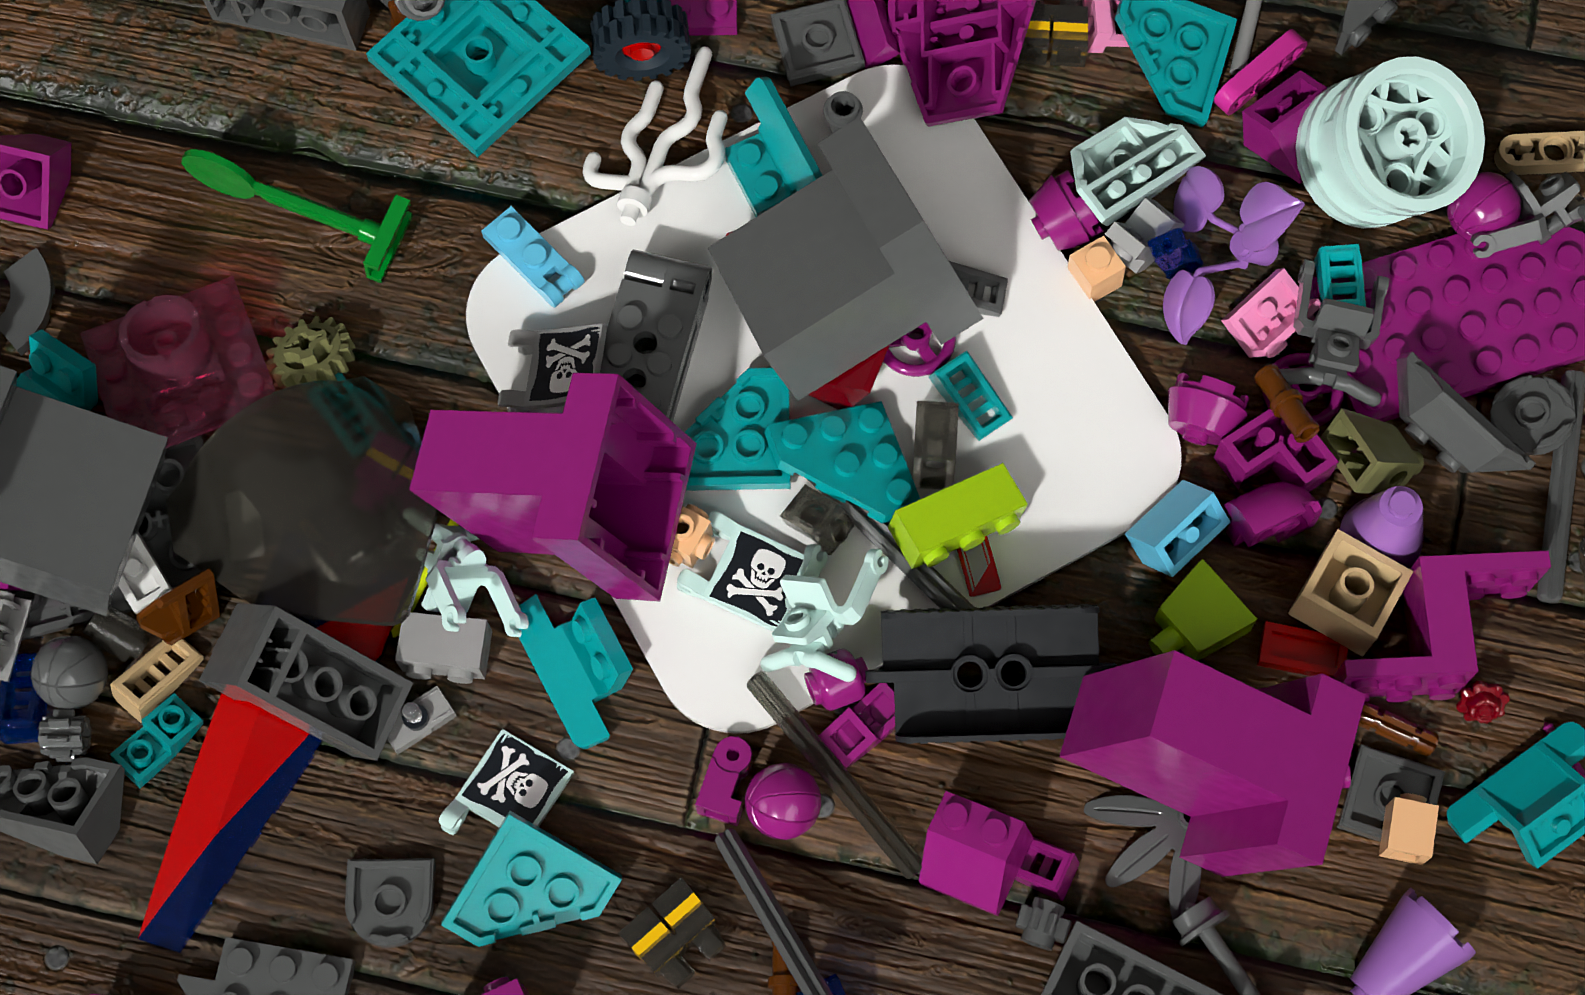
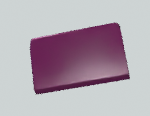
M848 0L847 6L863 55L865 68L876 67L899 55L898 43L888 24V10L885 0Z

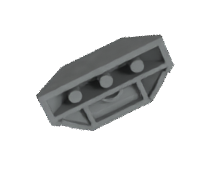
M1413 351L1402 353L1397 358L1399 418L1408 425L1405 431L1411 438L1421 445H1425L1427 442L1438 452L1435 458L1442 466L1452 473H1455L1457 470L1464 473L1531 470L1536 463L1427 366Z

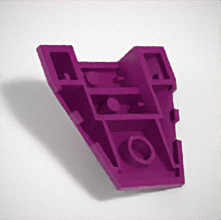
M888 0V24L898 43L900 57L908 70L912 81L910 84L924 122L928 127L1003 113L1036 0Z

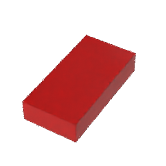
M1265 621L1262 629L1257 666L1307 676L1325 674L1332 678L1342 663L1347 660L1348 648L1318 631Z

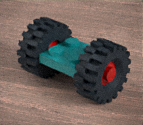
M670 0L615 1V7L606 5L602 7V13L596 12L593 16L590 27L594 64H596V68L599 71L605 70V75L609 77L617 74L618 79L625 81L628 77H633L634 81H640L642 77L648 76L650 79H658V74L671 75L673 74L672 68L680 70L684 67V62H688L690 59L691 47L687 14L685 11L682 12V7L678 4L671 6Z

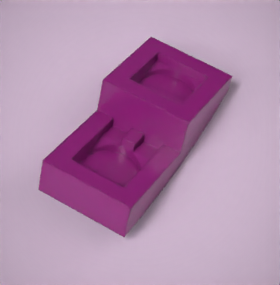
M879 683L853 708L849 707L818 736L846 768L862 758L895 730L893 688L888 683Z

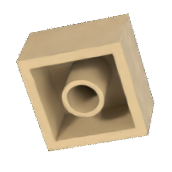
M1337 529L1324 548L1288 614L1363 657L1378 638L1414 571Z

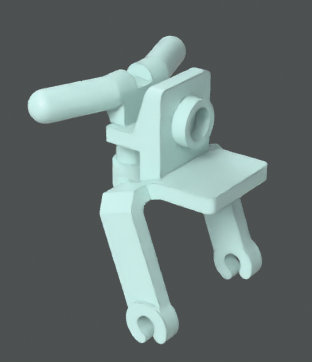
M408 509L403 516L405 523L437 544L435 551L420 549L416 557L428 569L426 582L429 587L422 601V607L426 611L440 612L444 629L458 632L460 626L456 623L464 624L466 622V613L478 587L482 585L489 591L504 624L506 634L510 637H521L522 631L519 629L528 628V617L521 611L504 573L496 566L487 565L485 554L476 545L471 543V541L478 540L479 538L461 526L437 524L416 509Z
M810 544L806 547L804 560L797 575H785L780 580L786 595V608L790 612L785 615L783 621L772 632L775 642L792 645L790 648L764 656L761 659L760 665L765 672H772L787 666H800L802 664L807 668L818 669L845 682H851L856 678L857 671L855 667L824 653L826 649H830L833 646L832 640L842 631L844 624L854 625L862 618L880 576L888 568L889 559L887 556H882L881 549H870L866 553L863 566L846 603L843 606H838L825 579L818 578L822 568L827 563V552L821 551V545Z

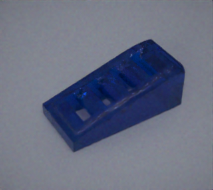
M37 653L17 655L10 681H1L0 740L5 744L38 742L39 723L42 722V717L47 714V703L36 693L31 676L16 677V672L31 671L32 663ZM32 688L29 692H15V689ZM29 705L28 709H14V706Z

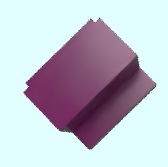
M573 373L563 413L430 410L409 490L498 552L556 555L615 599L660 602L697 443L619 374Z
M1173 650L1083 676L1059 757L1190 816L1179 858L1224 877L1323 865L1366 694L1325 674L1313 675L1255 689Z

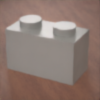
M403 612L395 661L400 669L406 672V676L415 679H431V674L448 676L447 679L449 681L462 684L472 683L473 678L485 680L492 638V629L488 621L485 619L466 618L464 624L456 623L460 626L458 632L444 629L442 615Z

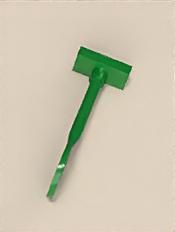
M190 149L185 151L182 157L181 164L186 171L198 181L216 191L243 199H249L257 195L271 204L357 236L359 241L371 245L363 262L366 277L382 283L413 217V213L407 211L411 204L410 200L396 194L381 224L368 218L365 220L359 219L279 187L259 183L244 169L214 153Z

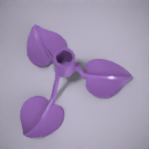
M1194 166L1187 171L1186 176L1181 180L1175 196L1174 216L1185 224L1182 230L1195 233L1200 231L1205 226L1207 220H1209L1211 223L1233 233L1234 235L1230 241V250L1237 260L1200 267L1196 269L1194 275L1189 271L1181 270L1171 279L1163 298V313L1169 331L1179 343L1187 345L1191 336L1203 326L1213 309L1215 301L1214 287L1212 282L1203 276L1234 268L1246 269L1249 263L1261 266L1272 264L1279 251L1277 239L1291 225L1304 207L1305 203L1302 200L1292 196L1279 185L1270 182L1259 183L1248 192L1242 202L1240 217L1243 223L1238 228L1218 218L1213 213L1220 207L1225 196L1224 187L1219 176L1214 171L1201 166Z

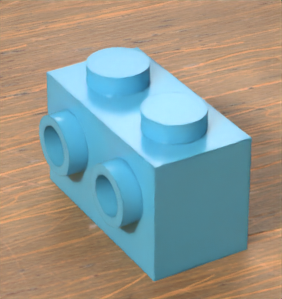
M1182 480L1125 533V536L1143 564L1173 577L1230 523V520L1214 492Z

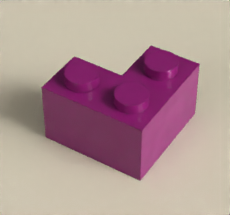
M1268 409L1222 439L1213 457L1238 490L1269 469H1272L1281 481L1302 486L1310 492L1331 477L1339 462L1318 435L1304 443L1296 442L1282 418L1275 417L1271 409Z

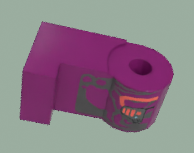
M731 736L724 738L717 744L695 803L697 814L738 827L743 807L742 801L735 800V796L741 780L748 776L752 769V753L750 746L745 740Z

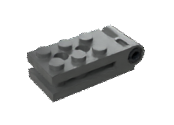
M633 249L629 255L624 279L621 280L607 327L600 373L619 374L633 387H643L638 392L673 422L709 299L708 294L713 269L711 266ZM652 350L651 353L641 354L643 351Z

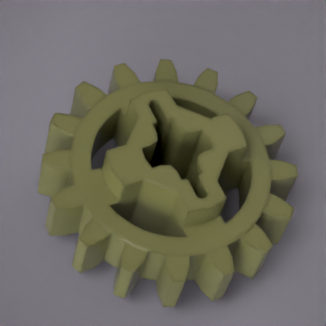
M315 316L310 324H306L303 319L299 320L298 326L294 330L291 327H285L286 335L283 338L274 337L273 342L276 348L267 349L266 353L269 360L265 363L277 386H284L288 393H292L298 387L302 394H307L312 386H315L318 391H322L324 382L329 381L335 384L338 382L335 376L338 372L347 373L349 371L345 362L355 360L352 352L355 344L343 323L337 325L332 317L322 323L320 317Z

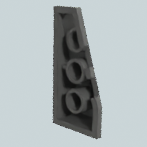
M76 758L72 760L70 765L52 766L49 761L36 762L34 768L12 770L9 765L0 766V832L60 856L98 865L120 830L124 768L119 764L91 758Z

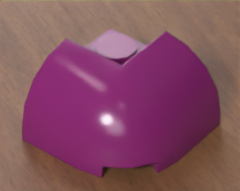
M1286 481L1265 484L1224 504L1232 518L1226 534L1233 546L1245 541L1248 548L1272 536H1275L1278 543L1315 526L1322 513V507L1319 502L1304 487Z

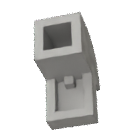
M1144 198L1126 223L1114 221L1105 235L1112 240L1110 245L1122 262L1137 274L1149 267L1164 252L1185 224L1157 201Z

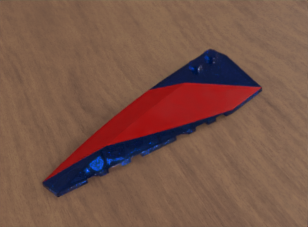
M285 531L256 605L277 606L379 663L384 655L392 634L391 630L396 623L412 580L410 577L326 542ZM221 693L160 866L138 936L139 940L181 953L213 906L212 901L224 884H228L237 871L235 868L249 847L252 848L261 836V830L272 813L276 814L315 757L314 752L322 740L251 702L234 700Z

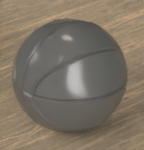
M60 636L47 642L35 656L31 668V680L36 693L47 704L58 709H79L93 703L104 690L108 679V665L103 652L92 641L80 636Z

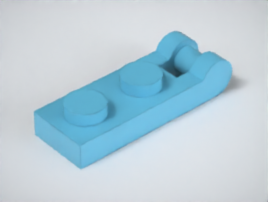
M512 206L481 230L483 238L553 308H556L564 301L563 295L569 290H577L585 283L580 272L573 265L569 264ZM555 273H557L560 276V278H558L553 284L547 281Z

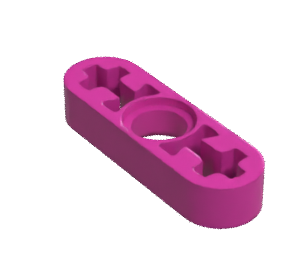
M1294 29L1287 31L1225 83L1214 97L1213 102L1228 116L1232 115L1292 65L1304 52L1308 42Z

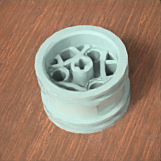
M1417 56L1398 57L1367 69L1362 74L1331 85L1315 97L1305 110L1298 127L1296 140L1298 170L1303 184L1314 202L1330 217L1345 225L1358 228H1380L1411 216L1421 215L1447 206L1467 191L1475 180L1483 160L1485 145L1483 119L1477 102L1466 84L1450 69L1433 60ZM1387 179L1391 183V188L1387 185Z

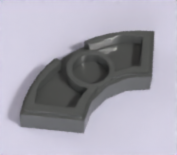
M37 248L4 271L10 283V300L5 312L0 316V331L21 356L30 349L29 335L41 329L45 330L48 325L53 294H55L51 270Z

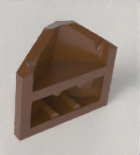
M208 568L196 573L145 607L136 616L140 628L163 639L165 643L172 646L219 618L220 612L213 572Z

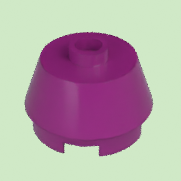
M1068 170L1054 178L1050 175L1029 200L1037 215L1030 219L1042 240L1050 237L1058 251L1088 245L1091 243V239L1103 233V230L1098 225L1099 222L1095 214L1076 191V186L1073 183L1074 179Z
M1180 373L1177 376L1174 387L1168 389V425L1176 432L1182 434L1183 439L1201 446H1206L1207 443L1219 445L1222 439L1236 431L1247 418L1248 414L1245 409L1249 397L1241 395L1240 398L1234 396L1233 393L1236 387L1222 380L1203 375L1201 381L1194 382L1188 381L1189 376L1186 373Z

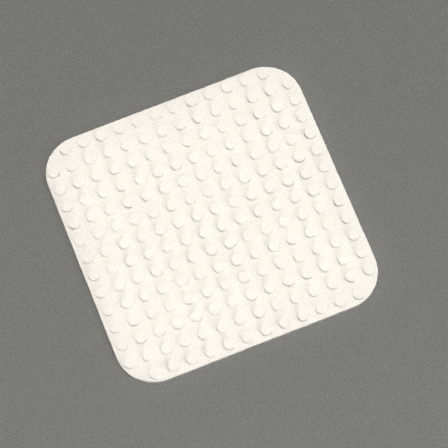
M876 66L860 71L788 107L787 110L822 175L832 170L817 144L832 134L823 114L824 104L831 95L839 91H847L855 95L862 103V121L948 261L1008 278L1000 317L981 314L984 319L956 335L955 349L948 362L968 351L1013 419L978 441L929 379L931 374L920 377L902 375L893 371L884 362L880 367L870 394L853 406L882 401L921 499L1004 463L1028 506L1020 518L1021 523L1015 529L1003 535H999L997 531L987 535L1000 579L1001 590L970 597L957 549L950 552L948 558L943 562L933 566L974 607H992L1124 535L1176 486L1181 469L1180 441L1177 432L1168 425V414L1093 299L1087 297L1068 270V261L1061 250L1058 251L1050 237L1042 240L1030 220L1037 216L976 120L968 119L928 127L924 122L910 84L912 81L906 66ZM759 122L723 140L724 148L758 134V127L761 123ZM708 148L676 165L695 166L704 163L709 157ZM725 158L719 171L703 181L675 180L661 184L653 193L647 215L637 218L633 226L625 225L620 221L622 211L617 206L620 192L539 233L569 264L573 265L580 272L585 280V283L577 290L571 289L563 295L564 301L556 308L548 304L501 255L494 258L482 270L469 294L466 308V324L475 352L498 393L501 390L526 391L532 354L523 355L518 352V347L508 346L509 335L512 330L543 331L600 323L608 327L621 280L624 279L626 264L633 249L707 265L713 269L708 294L709 299L673 423L683 432L696 422L695 418L718 396L721 398L737 383L736 379L748 368H772L763 356L708 250V247L726 237L727 233L737 230L756 218ZM555 273L547 281L553 284L560 276ZM969 284L968 294L971 297L974 294L975 284ZM985 286L984 301L989 302L992 287ZM916 332L909 335L913 339L922 337L920 333ZM932 332L929 346L937 356L943 344L939 343ZM906 346L889 347L892 354L902 362L914 365L925 363L917 351L909 350ZM652 350L643 351L641 354L651 353ZM959 371L949 379L954 385L966 376L962 371ZM970 383L958 391V393L964 398L976 389ZM634 387V388L638 391V390L642 389L643 387ZM789 390L790 420L837 410L809 395L797 401ZM980 396L967 406L972 412L986 403V401ZM564 406L531 409L526 412L563 413ZM991 408L978 417L977 420L982 425L996 416V413ZM797 473L791 476V489L685 492L682 506L686 507L687 504L695 505L706 512L708 516L712 511H717L737 524L804 554L806 547L810 544L821 545V551L827 552L828 558L818 578L825 579L838 606H843L846 603L863 566L866 553L870 549H878L818 489ZM712 535L715 538V542L710 553L704 560L699 558L693 569L682 563L679 567L669 564L660 602L615 599L613 596L611 597L667 697L681 713L693 722L719 732L737 734L760 731L776 725L814 704L804 679V674L809 672V668L801 664L800 666H787L772 672H765L760 665L761 659L769 654L790 648L792 644L775 642L772 636L773 631L706 600L685 594L677 589V579L683 569H688L705 580L710 581L730 541ZM889 559L888 568L880 576L862 618L854 625L844 624L842 631L832 640L833 646L830 649H826L824 654L845 648L852 653L855 659L862 657L868 670L879 669L883 666L881 611L940 608Z

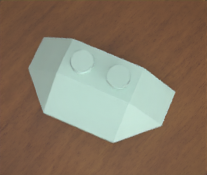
M1129 117L1122 118L1070 151L1076 191L1098 220L1105 226L1111 225L1114 221L1136 209L1144 198L1152 199L1206 157L1205 153L1183 125L1173 123L1165 125L1156 121Z

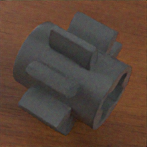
M1034 897L1031 907L1022 904L1015 923V927L1023 929L1020 940L1048 951H1052L1055 941L1065 944L1071 925L1070 920L1063 918L1066 908L1039 897Z

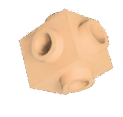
M687 504L686 507L682 506L669 564L679 567L682 563L693 569L699 558L704 560L714 545L715 538L712 537L713 530L711 521L708 520L709 516L695 505Z

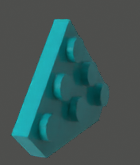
M1120 0L1114 19L1164 112L1169 116L1203 127L1209 118L1237 19L1188 0Z
M748 368L736 379L737 383L721 398L718 396L695 418L696 422L684 432L697 443L686 491L791 489V475L777 468L764 433L767 424L790 420L789 389L773 368Z
M882 401L767 424L764 433L778 469L791 476L794 473L801 475L816 483L815 488L844 504L848 500L867 510V516L880 523L890 522L895 510L921 499Z
M509 810L443 917L441 926L480 947L496 943L498 939L518 934L524 936L555 928L556 925L577 919H582L583 921L599 917L622 881V875Z

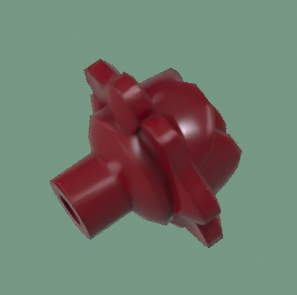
M1475 681L1471 684L1470 688H1463L1461 690V699L1456 704V709L1463 713L1465 721H1478L1488 724L1493 719L1504 716L1505 705L1509 702L1510 697L1508 693L1503 692L1502 686L1498 683L1488 685L1484 681Z

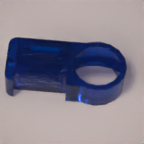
M1175 228L1147 242L1154 261L1169 280L1181 270L1194 273L1196 269L1203 265L1197 245L1190 239L1186 240L1182 228Z

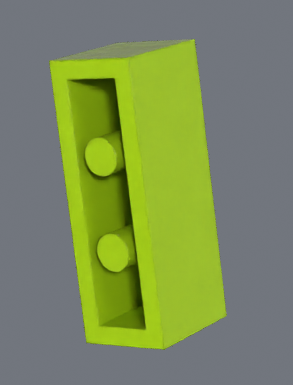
M1001 463L895 510L888 529L911 569L926 564L927 567H933L948 558L949 553L956 549L962 548L963 551H968L981 544L985 540V536L997 531L999 535H1003L1015 529L1021 523L1020 518L1028 503L1004 463Z

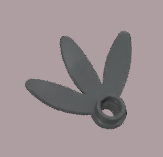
M1130 795L1103 797L1085 804L1084 813L1099 821L1131 827H1155V829L1132 843L1119 856L1106 876L1105 882L1107 886L1117 887L1136 879L1153 868L1173 849L1174 853L1169 874V904L1172 920L1174 921L1185 912L1186 902H1196L1201 881V867L1179 858L1189 824L1184 819V813L1153 799Z

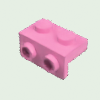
M1285 268L1276 269L1221 320L1249 358L1274 357L1285 349L1288 344L1286 339L1296 332L1293 324L1299 287ZM1319 298L1309 300L1307 313L1309 320H1315L1313 314L1319 310L1322 304Z

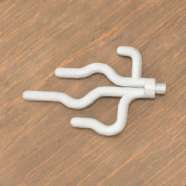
M704 46L698 50L683 95L687 110L684 118L668 127L659 135L653 145L648 162L644 151L638 146L636 140L638 134L651 123L664 91L663 84L657 80L650 83L640 111L626 124L622 131L621 145L624 153L631 161L629 174L599 173L601 155L597 152H590L585 159L583 176L588 184L599 189L621 190L617 206L622 211L620 221L625 225L633 226L637 218L647 215L653 193L661 184L675 180L703 181L718 172L724 162L725 148L722 135L728 116L725 111L717 110L712 115L706 135V144L709 151L708 159L704 163L695 166H663L670 146L694 130L701 119L702 104L699 93L712 58V51L709 47Z

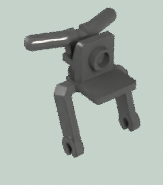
M1511 170L1505 176L1516 187L1520 195L1521 212L1519 219L1524 221L1488 232H1478L1471 237L1470 241L1474 246H1478L1481 242H1486L1484 248L1476 247L1473 249V253L1478 258H1487L1495 252L1533 241H1538L1542 245L1562 228H1567L1581 220L1585 222V198L1578 193L1581 186L1568 172H1563L1562 174H1555L1545 179L1539 185V189L1532 193L1525 182ZM1553 212L1554 215L1545 220V217Z
M1304 259L1298 274V283L1300 284L1293 327L1298 335L1311 337V342L1315 343L1309 356V364L1313 365L1312 367L1284 368L1279 371L1289 385L1313 384L1321 386L1323 384L1332 386V389L1343 391L1368 406L1375 407L1381 402L1380 393L1347 375V372H1356L1359 365V348L1368 349L1380 334L1383 304L1389 286V278L1378 276L1377 281H1374L1370 308L1332 299H1324L1315 320L1312 321L1307 318L1315 261Z

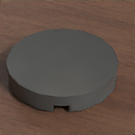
M1532 375L1521 376L1506 383L1496 393L1490 411L1491 423L1527 456L1546 454L1559 448L1571 436L1576 423L1574 400L1569 391L1555 379L1545 376L1543 378H1532Z

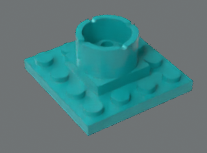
M445 0L440 12L429 20L416 21L406 17L366 52L370 63L478 158L590 56L591 52L590 47L536 0Z

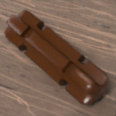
M1367 701L1364 702L1359 726L1367 730L1372 727L1376 729V734L1405 747L1410 744L1414 746V751L1422 755L1430 756L1434 752L1439 739L1437 733L1426 728L1419 730L1417 729V724L1386 710L1384 713L1379 712L1378 706Z

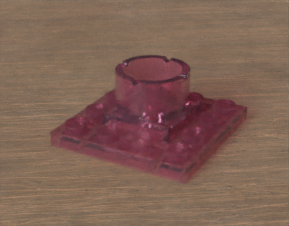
M233 276L180 296L161 295L153 297L150 301L144 300L131 308L124 317L80 333L88 359L96 365L97 387L107 417L168 437L166 448L281 405Z

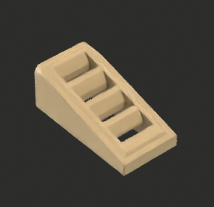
M181 639L172 646L162 640L110 684L113 697L125 710L142 723L141 720L164 702L204 660L203 655L184 639ZM173 650L184 661L178 665L167 654ZM159 663L170 671L167 676L156 668ZM147 675L157 683L153 688L143 680ZM135 688L143 695L140 699L132 693Z

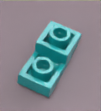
M175 693L141 720L143 727L110 754L111 761L114 764L122 765L124 774L139 789L161 771L203 725V720Z

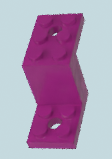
M1549 551L1419 556L1410 568L1414 572L1402 592L1410 657L1345 660L1332 678L1366 694L1365 702H1368L1370 697L1386 696L1388 702L1408 701L1413 698L1412 695H1429L1430 700L1454 698L1456 696L1455 693H1458L1478 672L1469 601L1481 599L1485 594H1501V598L1504 599L1520 598L1527 595V592L1551 568Z

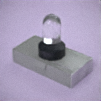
M436 686L416 700L408 702L403 706L387 740L398 755L457 717L438 686Z

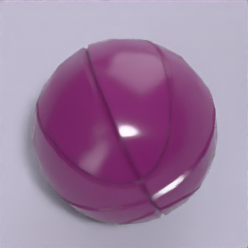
M1493 172L1477 173L1475 180L1467 191L1454 202L1447 205V215L1452 228L1457 234L1468 241L1478 232H1488L1516 224L1521 212V199L1516 187L1506 177Z
M779 763L763 768L752 778L745 794L746 813L752 825L762 834L774 839L787 840L804 834L815 824L821 810V793L817 782L806 770L795 764Z

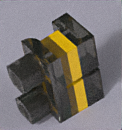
M1036 0L1017 64L1046 65L1049 32L1052 30L1050 65L1085 67L1088 51V7L1083 6L1082 0H1059V5L1044 4V0Z
M682 877L652 903L654 911L676 935H672L649 907L618 933L621 940L646 964L657 978L662 975L665 980L677 989L681 988L695 974V971L682 957L691 947L695 945L708 961L726 947L724 940L715 927V918Z

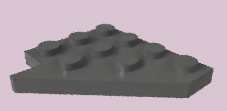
M226 937L215 980L179 974L177 981L186 995H349L356 961Z

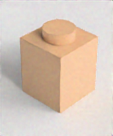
M1104 235L1070 254L1068 270L1089 299L1092 298L1094 302L1122 287L1126 266Z
M1404 793L1400 794V798L1394 797L1385 807L1379 856L1419 865L1426 863L1432 858L1439 806L1426 803L1427 799L1416 794Z

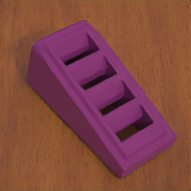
M1034 838L1015 880L1063 901L1079 867V861L1075 853ZM1040 854L1045 858L1036 875L1031 872ZM1057 862L1060 865L1053 878V881L1049 880V876L1053 870L1055 863Z

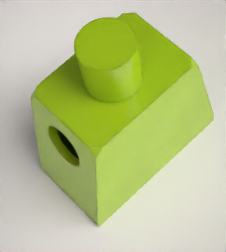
M1202 559L1158 609L1155 620L1163 630L1149 641V645L1156 655L1181 649L1186 656L1199 661L1251 631L1257 618L1205 560Z

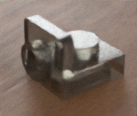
M806 484L780 515L786 525L815 541L817 545L821 546V550L825 551L828 555H832L838 546L846 540L855 525L839 503Z

